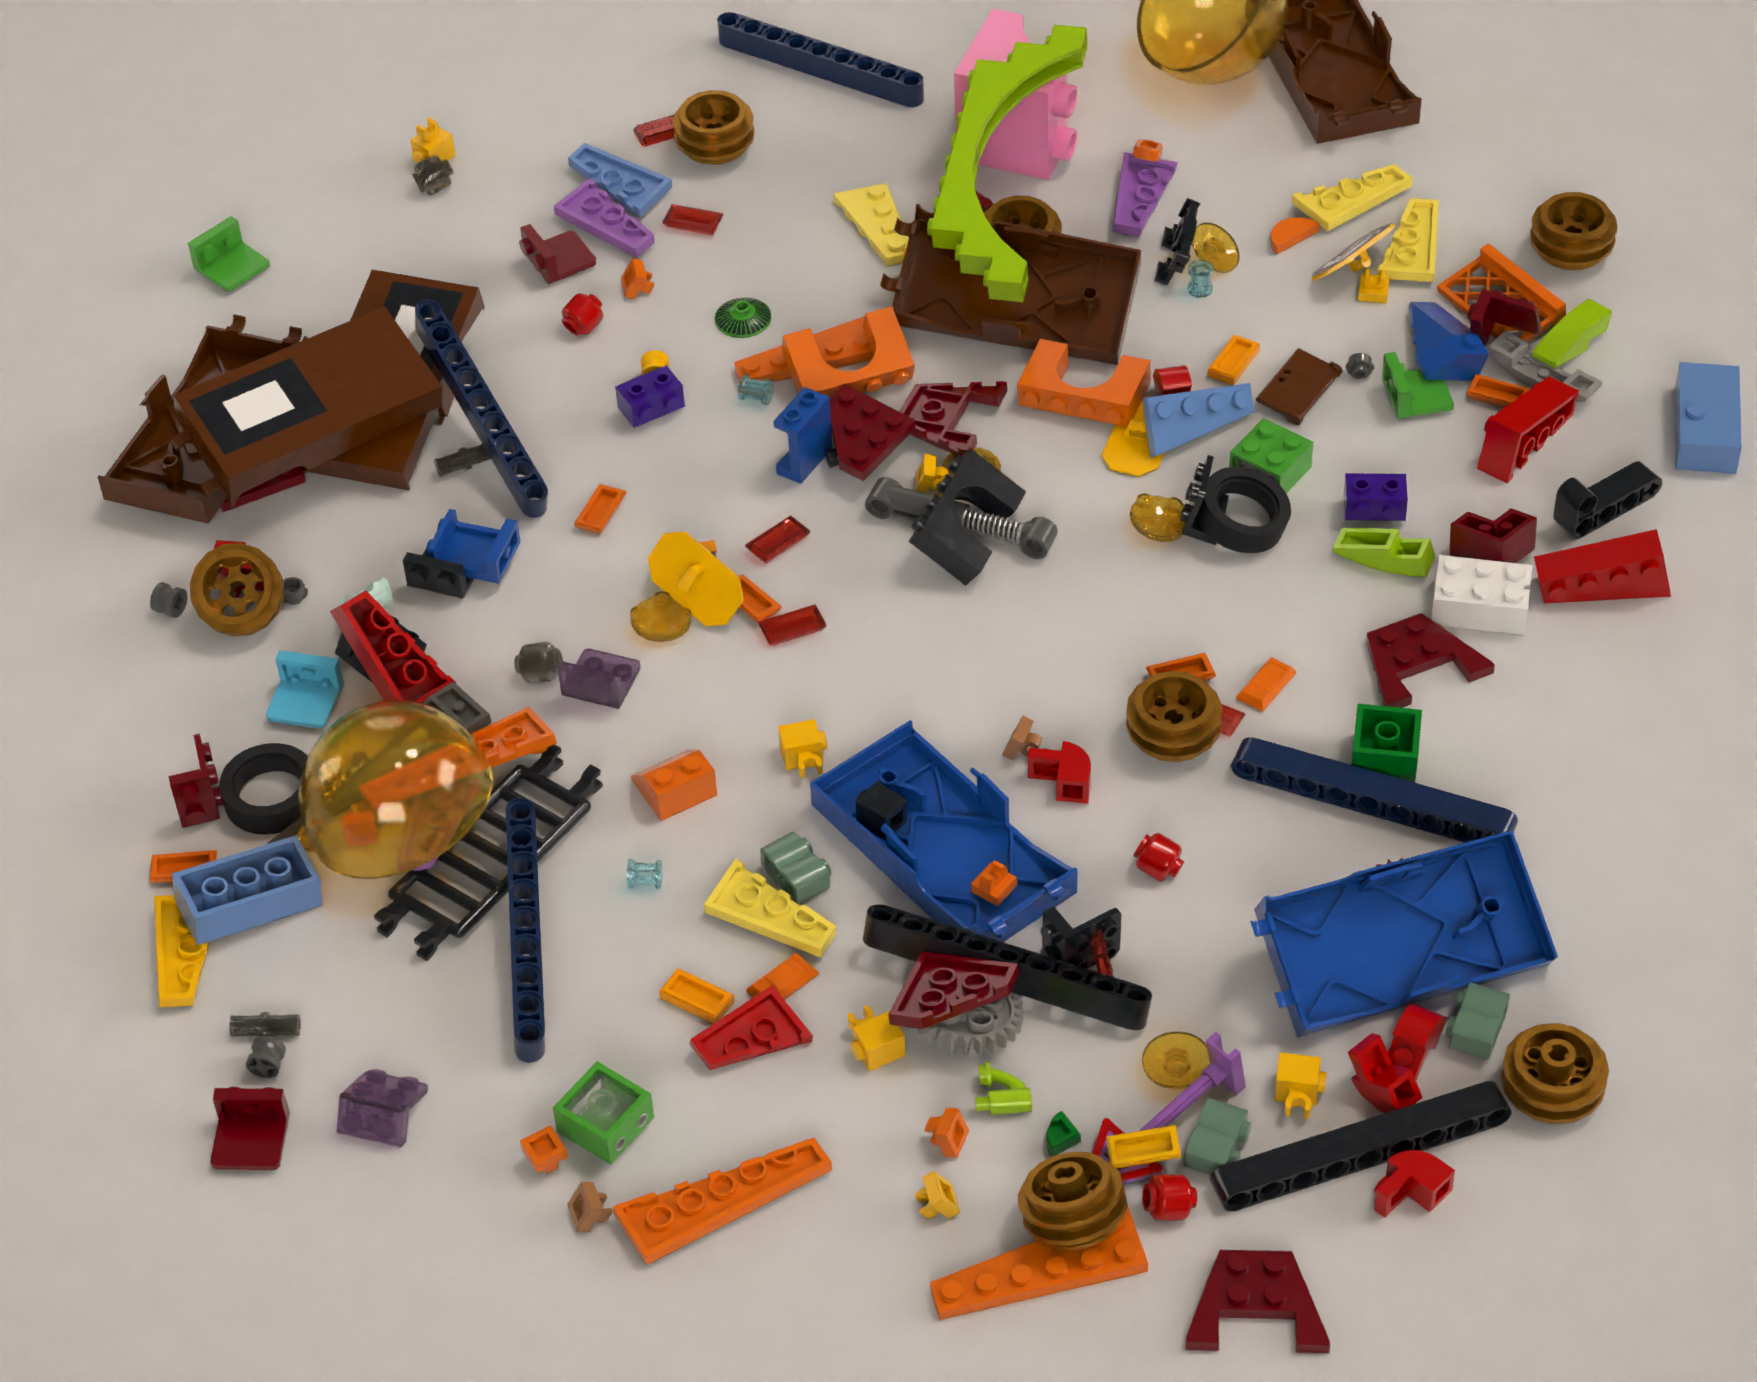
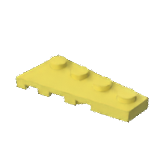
M1393 164L1363 173L1362 178L1357 180L1346 178L1339 180L1338 185L1326 188L1324 185L1313 188V193L1303 195L1301 192L1292 194L1291 203L1312 220L1318 222L1326 231H1330L1412 187L1413 178Z
M887 183L833 193L834 203L838 207L843 208L845 216L849 221H853L857 225L858 232L862 237H867L870 241V246L886 266L903 263L905 256L903 249L907 248L909 239L907 236L900 235L894 230L897 218L900 219Z
M1410 199L1400 220V226L1393 235L1390 247L1386 250L1383 263L1380 264L1377 270V275H1381L1382 270L1392 280L1434 282L1439 200Z
M736 858L704 903V911L709 915L822 958L837 935L836 925L806 905L800 906L791 900V895L780 889L778 891L767 884L766 878L757 872L755 874L751 873Z

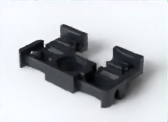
M1187 198L1179 211L1178 216L1182 219L1178 225L1174 224L1173 229L1164 228L1161 246L1171 249V251L1176 253H1174L1173 258L1168 257L1167 262H1158L1154 281L1168 285L1175 271L1182 274L1185 265L1189 262L1191 244L1196 231V215L1200 205L1199 202Z

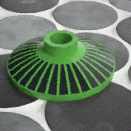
M736 298L725 302L718 308L715 314V323L717 328L728 336L748 338L756 336L768 328L771 323V311L764 302L758 299Z

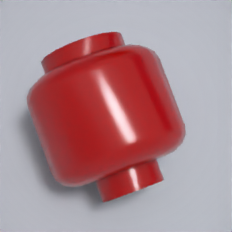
M583 293L576 294L561 311L563 317L561 320L562 324L573 335L590 334L604 317L601 301L593 294L588 296Z
M1155 833L1152 836L1146 834L1133 855L1137 858L1136 867L1157 881L1165 880L1168 875L1175 878L1184 864V861L1180 859L1182 853L1181 846L1161 833Z
M1154 1175L1149 1183H1145L1143 1187V1208L1146 1212H1149L1154 1220H1185L1189 1216L1191 1208H1195L1197 1205L1196 1188L1191 1187L1189 1180L1184 1175Z

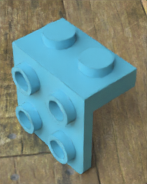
M279 650L275 660L280 682L267 709V720L269 722L316 729L326 727L344 686L339 659Z

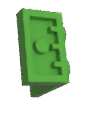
M232 216L188 242L193 268L226 292L234 290L270 267L268 259L242 241L238 220Z
M1396 352L1384 353L1382 382L1397 419L1454 409V402L1444 380H1426L1420 369L1406 371L1404 363L1399 362Z

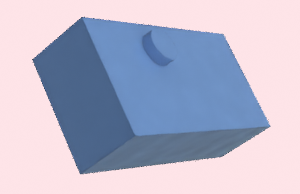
M1679 362L1675 385L1676 469L1737 474L1742 448L1740 367Z
M297 835L172 873L175 903L197 945L322 906L321 879Z

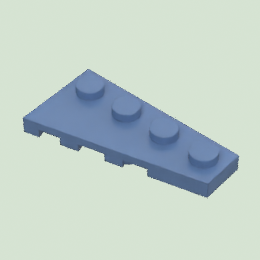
M586 143L582 144L568 157L569 166L586 179L591 178L594 180L598 188L604 189L612 198L640 218L672 188L671 178Z
M1250 383L1142 398L1150 457H1156L1253 413L1254 406Z

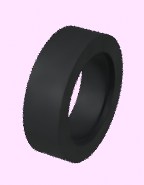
M1227 467L1216 471L1209 477L1206 493L1197 513V519L1204 532L1221 546L1240 553H1260L1271 549L1280 540L1291 516V504L1283 488L1266 474L1246 467ZM1230 493L1252 498L1267 511L1270 522L1263 526L1240 524L1229 518L1220 509L1217 498L1223 494Z
M281 743L261 744L242 751L225 766L219 781L220 794L228 818L238 828L254 834L281 833L316 805L320 796L317 776L311 759L302 750ZM273 771L287 772L294 775L300 781L298 789L291 797L274 805L255 806L246 803L239 797L243 786L252 778L263 773Z

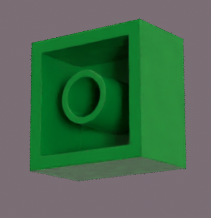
M1358 703L1351 765L1415 783L1422 710Z

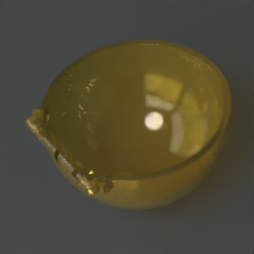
M1141 0L1137 15L1138 42L1144 56L1153 66L1177 80L1199 85L1226 83L1254 70L1273 51L1285 27L1288 15V0Z
M406 700L379 701L363 705L332 723L312 747L304 763L299 783L298 801L302 826L297 836L306 852H315L327 868L343 876L358 879H377L411 871L434 860L453 847L480 818L492 790L493 779L490 763L473 735L456 719L435 707Z

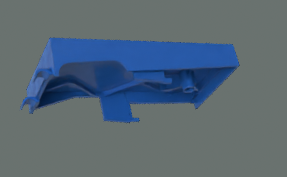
M911 720L810 783L812 806L934 921L1004 942L1042 917L1044 911L1057 907L1077 893L1078 869L1068 866L1032 844L1009 823V798L984 773L981 774L972 767L970 772L977 777L976 786L913 729ZM877 781L907 799V822L895 833L886 823L880 829L886 834L887 840L870 831L856 820L855 803L858 795L863 790H868ZM994 860L1005 865L1008 872L1017 877L1018 885L998 907L971 892L973 880Z
M1513 830L1361 870L1342 879L1275 897L1264 896L1254 908L1258 921H1250L1255 937L1263 936L1282 991L1274 992L1279 1008H1288L1297 1037L1405 1007L1412 1003L1415 1004L1468 988L1470 982L1481 985L1547 966L1558 958Z

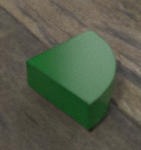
M1060 1111L1052 1118L1047 1130L1046 1146L1051 1157L1081 1142V1134L1063 1111Z

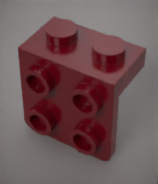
M531 224L520 227L522 239L519 240L521 251L548 284L596 265V257L574 231H567L543 240Z
M1482 289L1477 302L1471 304L1467 319L1470 320V329L1480 337L1484 346L1488 342L1495 323L1536 335L1541 330L1538 307L1531 300L1526 298H1519L1518 300L1508 297L1499 290L1488 291Z
M200 734L193 735L200 769L168 776L182 828L220 819L218 806L224 805L219 786H213L218 784L219 780L215 764L208 765V762L213 761L209 742L202 743Z
M273 1087L215 1088L212 1100L218 1116V1124L210 1159L212 1167L220 1170L278 1169L281 1164L290 1116L284 1089H275Z

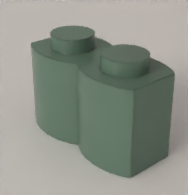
M791 832L760 849L761 864L767 874L780 885L782 890L790 894L791 900L797 904H801L830 888V876L832 874L830 866L825 859H819L813 853L812 846L805 837L801 838L797 833Z
M1470 982L1466 992H1459L1455 1005V1010L1459 1011L1457 1017L1450 1016L1445 1035L1451 1037L1449 1048L1490 1059L1506 1017L1510 994Z
M1207 1098L1187 1145L1184 1166L1211 1175L1218 1167L1239 1160L1241 1151L1237 1150L1240 1142H1247L1252 1123L1247 1122L1248 1110Z

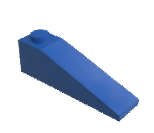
M1410 302L1411 327L1414 328L1412 339L1413 344L1416 345L1415 362L1425 379L1472 381L1475 374L1480 375L1489 356L1480 337L1436 302Z

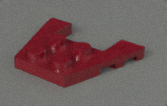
M996 381V386H982V382H971L968 387H953V383L915 384L899 412L916 421V428L910 435L951 454L962 456L970 448L974 450L977 445L976 434L954 431L969 402L999 407L1008 391L1007 382Z
M1422 613L1370 631L1366 635V644L1373 670L1376 672L1379 693L1382 695L1383 706L1403 708L1411 705L1412 695L1401 680L1450 661L1454 662L1469 683L1494 674L1495 664Z
M1219 1250L1186 1336V1350L1219 1351V1318L1294 1319L1296 1353H1329V1337L1292 1251Z

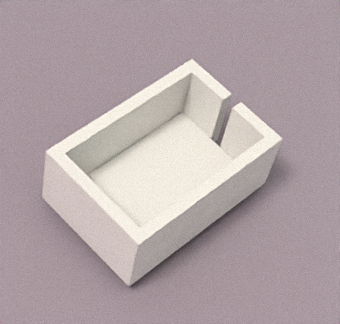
M1439 555L1431 620L1440 626L1525 635L1533 565Z

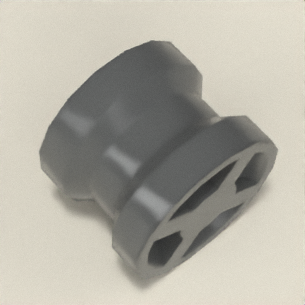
M160 582L152 591L150 607L153 611L159 613L165 611L168 616L177 618L185 610L188 599L185 589L179 587L173 589L169 584Z
M264 1035L258 1036L253 1041L251 1047L253 1053L249 1054L246 1067L257 1076L264 1078L275 1077L279 1072V1061L283 1059L286 1047L277 1038Z

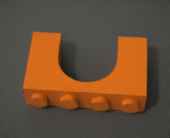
M893 307L865 313L863 329L871 347L873 359L866 366L858 370L842 371L827 364L819 352L811 328L783 335L781 350L797 392L799 393L806 387L830 398L844 384L859 392H875L883 386L891 384L901 385L912 379L915 364Z
M1040 339L1017 383L1019 406L1127 427L1130 420L1134 419L1142 398H1144L1151 383L1150 360L1122 355L1114 374L1108 381L1095 387L1079 388L1062 381L1069 366L1068 344Z

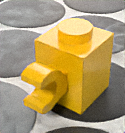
M427 118V128L417 125L416 132L418 135L410 140L412 158L419 166L426 165L425 168H427V166L432 165L437 169L455 156L452 134L441 129L435 120ZM431 157L430 162L422 163V161Z
M815 719L778 726L779 747L786 770L798 768L800 777L805 778V769L807 767H815L818 775H821L823 773L822 750L827 749V740L824 730L818 731Z
M866 1005L863 1007L865 1018L862 1020L856 1019L851 1012L847 1014L848 1026L853 1031V1042H850L852 1053L857 1061L862 1060L869 1071L906 1056L905 1035L899 1026L890 1025L889 1011L874 1017L872 1009Z
M1279 1052L1275 1101L1285 1102L1284 1112L1286 1116L1290 1117L1293 1107L1300 1106L1304 1109V1118L1308 1119L1311 1115L1312 1105L1316 1106L1318 1092L1325 1093L1327 1072L1320 1071L1321 1057Z

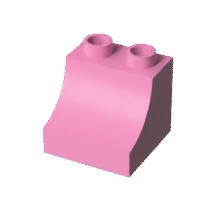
M992 9L954 72L956 133L958 131V112H963L964 109L962 105L964 91H969V72L975 69L977 59L1007 62L1008 53H1013L1015 42L1031 43L1023 30V15ZM1067 74L1046 83L1025 97L1002 119L989 138L979 165L1049 180L1059 160H1071L1076 148L1077 130L1067 127V118L1072 116L1075 109L1077 86L1067 84Z

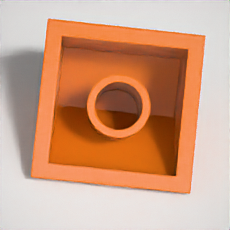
M686 750L631 775V780L660 821L717 796L715 770L700 750Z

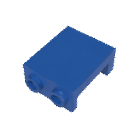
M806 387L796 395L773 421L774 428L788 434L789 451L776 465V474L800 484L826 457L825 450L833 449L830 398Z
M449 509L445 518L439 521L434 538L430 539L427 543L426 556L462 564L465 577L499 584L521 543L518 521L506 519L499 530L459 522L456 510Z

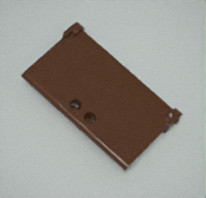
M1297 348L1256 397V401L1288 417L1287 421L1300 425L1304 420V416L1335 378L1341 375L1343 369L1332 361L1329 364Z

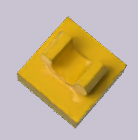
M1366 269L1365 273L1361 274L1358 301L1386 304L1390 276H1386V272L1382 270L1381 275H1370V269Z
M924 454L915 473V491L928 493L930 488L938 491L935 486L943 475L948 474V469L936 467V456Z
M935 1171L922 1177L925 1188L920 1189L915 1194V1198L921 1203H926L928 1200L929 1202L919 1210L920 1214L929 1219L935 1217L940 1212L950 1219L961 1213L953 1186L949 1181Z

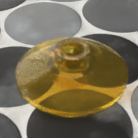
M1202 223L1196 227L1192 247L1199 260L1213 271L1219 273L1232 271L1238 265L1240 257L1238 246L1232 236L1225 229L1213 223Z
M1181 1031L1167 1032L1155 1037L1148 1043L1142 1055V1065L1147 1077L1155 1084L1168 1089L1187 1088L1202 1075L1201 1071L1210 1064L1206 1043L1193 1034Z

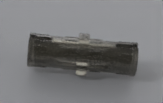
M483 444L468 449L465 447L459 448L456 453L434 459V464L438 475L442 477L445 474L463 468L465 471L470 470L472 465L490 460L491 458Z
M261 1012L260 1015H231L230 1020L233 1021L229 1023L231 1037L300 1035V1030L298 1029H301V1018L299 1014L270 1015L269 1012Z

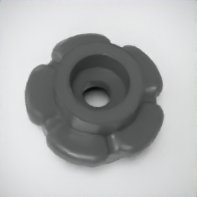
M1364 353L1351 355L1345 366L1347 372L1357 379L1366 378L1375 368L1372 358Z
M289 577L283 580L285 595L283 602L296 605L307 597L308 589L305 588V584L300 578Z

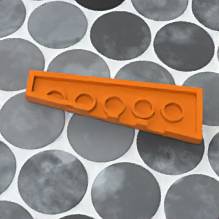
M864 317L813 334L819 352L827 364L833 368H838L873 359V353L863 329ZM782 345L734 362L735 373L742 389L792 378L781 350Z
M526 707L359 785L358 789L361 797L374 811L522 756L543 753L548 747L557 744L554 732L530 707Z
M811 1138L770 1152L765 1156L743 1161L738 1168L726 1172L717 1170L708 1173V1178L691 1184L688 1181L674 1185V1190L659 1195L653 1192L613 1206V1212L640 1256L648 1265L832 1170V1162L816 1139Z
M1127 1207L1117 1229L1107 1239L1091 1247L1074 1251L1056 1250L1037 1240L930 1282V1292L938 1318L942 1320L1148 1272V1261L1129 1207Z

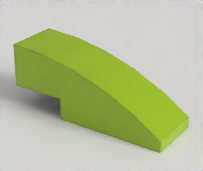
M1590 298L1585 300L1565 315L1546 334L1532 351L1531 356L1556 369L1588 350L1590 340L1607 331L1612 311Z
M1342 528L1332 548L1334 553L1364 566L1388 573L1416 577H1427L1436 557L1430 538H1401L1399 529Z

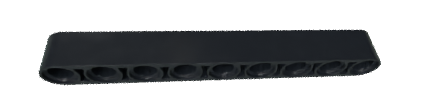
M876 904L867 909L863 942L871 948L915 962L921 951L1016 963L1018 964L1019 976L1011 990L1012 993L1129 1030H1140L1146 1026L1152 993L1141 985L887 905Z
M1486 1081L1225 1164L1212 1172L1210 1182L1223 1208L1226 1211H1237L1386 1163L1390 1157L1403 1151H1424L1498 1127L1511 1117L1512 1111L1497 1084L1493 1081Z

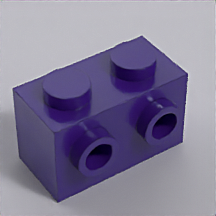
M667 365L615 386L618 409L633 428L685 407L683 385Z
M1345 473V520L1406 521L1408 503L1406 474Z

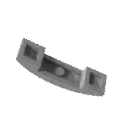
M1506 331L1488 346V352L1500 365L1530 387L1550 376L1578 389L1579 394L1576 402H1585L1602 386V381L1579 369L1571 375L1558 367L1554 369L1534 358L1528 352L1529 343Z

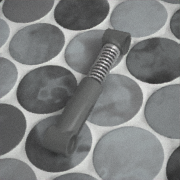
M881 477L876 481L865 500V507L871 515L879 519H887L892 515L916 521L921 514L926 513L927 510L923 507L932 495L904 488L892 478ZM954 501L956 518L965 531L968 530L969 533L973 531L974 534H983V536L988 535L989 538L993 536L994 539H1003L1004 542L1007 540L1009 543L1013 542L1020 546L1021 551L1025 555L1033 559H1043L1047 556L1058 533L1056 525L1045 517H1035L1026 523L1015 522L1014 519L1009 522V518L1004 521V517L999 519L998 515L995 518L994 514L989 517V513L984 515L983 511L980 514L978 510L974 513V509L970 510L969 504Z

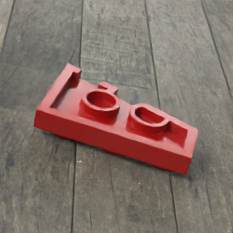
M771 985L691 1038L690 1046L707 1068L713 1070L811 1042L813 1035L775 987Z

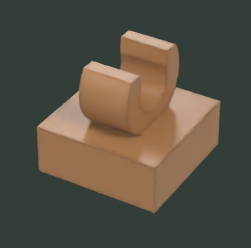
M1022 716L1002 753L1003 756L1014 760L1020 750L1024 756L1028 757L1029 748H1039L1043 738L1036 733H1029L1034 723L1033 720Z
M581 1182L567 1203L577 1232H590L596 1221L606 1222L613 1213L611 1208H603V1204L608 1198L607 1194L597 1192L594 1182Z

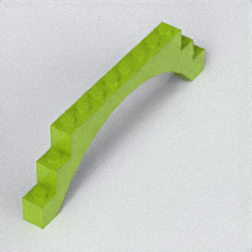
M1053 25L1051 36H1046L1045 44L1015 42L1013 53H1008L1007 62L977 59L975 69L969 72V91H964L962 105L964 109L963 112H958V131L952 134V152L946 155V174L940 177V196H936L934 199L933 212L935 214L934 218H929L927 234L932 236L934 248L955 250V260L960 262L961 273L984 275L983 285L988 287L989 299L1023 302L1029 278L1027 261L1000 239L985 218L975 190L980 159L989 138L1002 119L1025 97L1046 83L1083 67L1088 49L1087 27Z

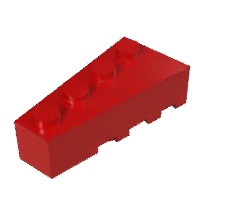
M1548 376L1540 383L1534 384L1525 394H1520L1511 404L1505 405L1497 414L1491 415L1484 426L1486 434L1477 469L1508 483L1513 478V469L1515 467L1522 469L1527 464L1528 458L1526 457L1531 451L1538 452L1544 446L1548 435L1553 436L1573 415L1579 390Z
M1657 529L1534 556L1544 604L1671 597L1664 554Z
M367 591L356 595L330 611L394 719L419 707L427 697L451 682H455L437 666L438 663L430 655H426L414 643L415 640L408 632L405 633L394 622L395 619Z

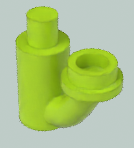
M989 1061L978 1065L980 1085L992 1087L991 1081L1008 1089L988 1091V1096L975 1097L976 1111L990 1110V1115L1032 1112L1030 1087L1027 1088L1021 1080L1011 1074L991 1068Z

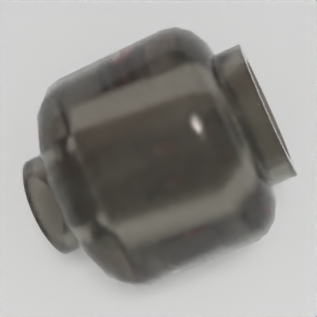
M432 155L415 164V172L412 173V176L421 193L426 192L432 196L451 186L452 180L450 175L454 174L447 159L441 161L439 156Z
M550 642L527 643L521 647L519 655L515 657L514 665L516 672L521 674V677L528 683L550 682L562 671L563 657L561 651Z

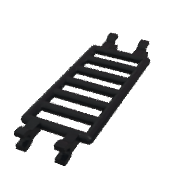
M557 745L548 747L542 753L541 758L530 768L522 764L517 765L462 819L436 862L438 860L491 891L478 902L427 872L429 869L421 871L409 870L388 891V896L393 902L387 908L380 909L374 915V919L381 923L377 927V932L388 938L396 929L398 922L409 911L434 924L427 931L421 932L414 938V943L420 946L416 951L417 956L426 961L435 954L438 945L449 934L456 938L464 937L508 893V874L500 881L448 850L460 839L507 866V851L469 829L482 819L506 833V818L490 809L500 799L509 802L518 797L526 798L511 790L521 779H524L574 807L563 819L531 801L535 807V818L554 828L543 839L536 836L538 863L590 811L591 804L586 798L603 787V783L596 779L601 774V770L590 764L583 772L580 780L570 790L553 782L546 777L552 771H557L564 765L563 760L557 757L562 752L561 748ZM418 881L468 910L469 913L459 923H456L405 892Z

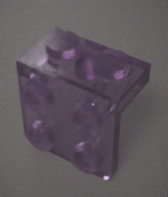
M587 648L583 650L576 664L562 661L558 668L561 695L620 709L641 669L640 661Z
M371 1069L364 1072L339 1095L336 1133L402 1147L406 1143L409 1110L427 1094L428 1085L419 1082L414 1077H395L387 1075L385 1071L379 1069Z

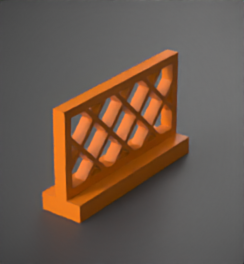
M1489 243L1480 249V256L1437 285V291L1466 315H1468L1470 308L1468 301L1478 300L1481 293L1469 292L1470 285H1486V290L1490 291V285H1503L1506 288L1504 293L1508 297L1518 300L1519 298H1526L1538 307L1539 316L1544 318L1540 322L1541 330L1538 335L1551 326H1555L1566 315V304ZM1482 268L1487 272V277H1471V274L1477 269ZM1454 285H1466L1465 292H1452L1450 288ZM1495 323L1491 335L1497 338L1504 331L1522 330ZM1523 331V335L1519 338L1528 343L1538 335Z

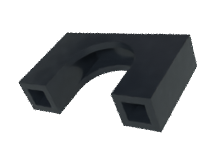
M971 448L962 456L959 454L955 455L947 466V469L950 470L949 474L943 475L936 484L935 488L938 492L937 494L934 493L925 503L923 508L927 511L925 514H921L913 523L911 528L915 531L909 540L912 545L964 585H967L981 573L992 551L966 532L960 525L954 511V500L970 502L985 514L989 513V517L994 514V518L998 515L999 519L1004 517L1005 521L1017 510L1026 494L1024 489Z

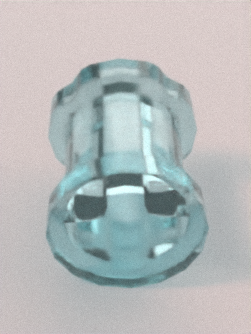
M1196 260L1188 266V273L1191 276L1188 290L1189 294L1193 297H1207L1213 291L1210 277L1213 275L1214 267L1209 261Z
M744 374L738 386V399L744 401L748 398L761 401L763 405H768L773 395V380L751 379L749 375Z
M634 859L628 860V888H634L635 885L655 886L656 889L662 888V860H656L655 863L635 862Z

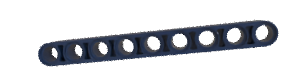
M734 12L722 13L717 18L719 43L724 47L906 107H917L924 102L923 76L916 71Z
M422 300L415 307V329L521 511L531 518L542 516L547 510L548 488L440 305L433 300ZM521 474L525 475V477H518L516 475ZM535 497L539 500H531L529 498Z
M1247 737L1242 740L1231 763L1233 773L1244 780L1465 843L1511 830L1514 833L1518 823L1517 816L1511 810L1254 737Z
M518 797L512 799L506 805L514 1050L516 1056L521 1061L532 1063L541 1059L545 1053L535 807L531 800ZM532 1039V1040H535V1041H533V1042H526L525 1040Z

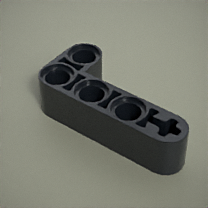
M1640 461L1633 462L1588 488L1576 478H1569L1563 482L1557 491L1553 519L1576 539L1582 538L1653 498L1661 489L1663 481Z

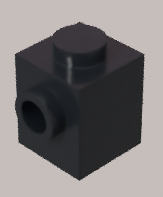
M878 781L868 790H863L858 795L855 803L856 820L883 839L887 840L886 834L880 830L883 824L886 823L895 833L907 822V799Z

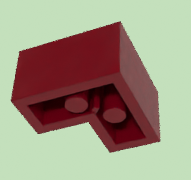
M1512 508L1494 521L1471 512H1466L1450 525L1449 555L1517 563L1535 549L1537 517Z

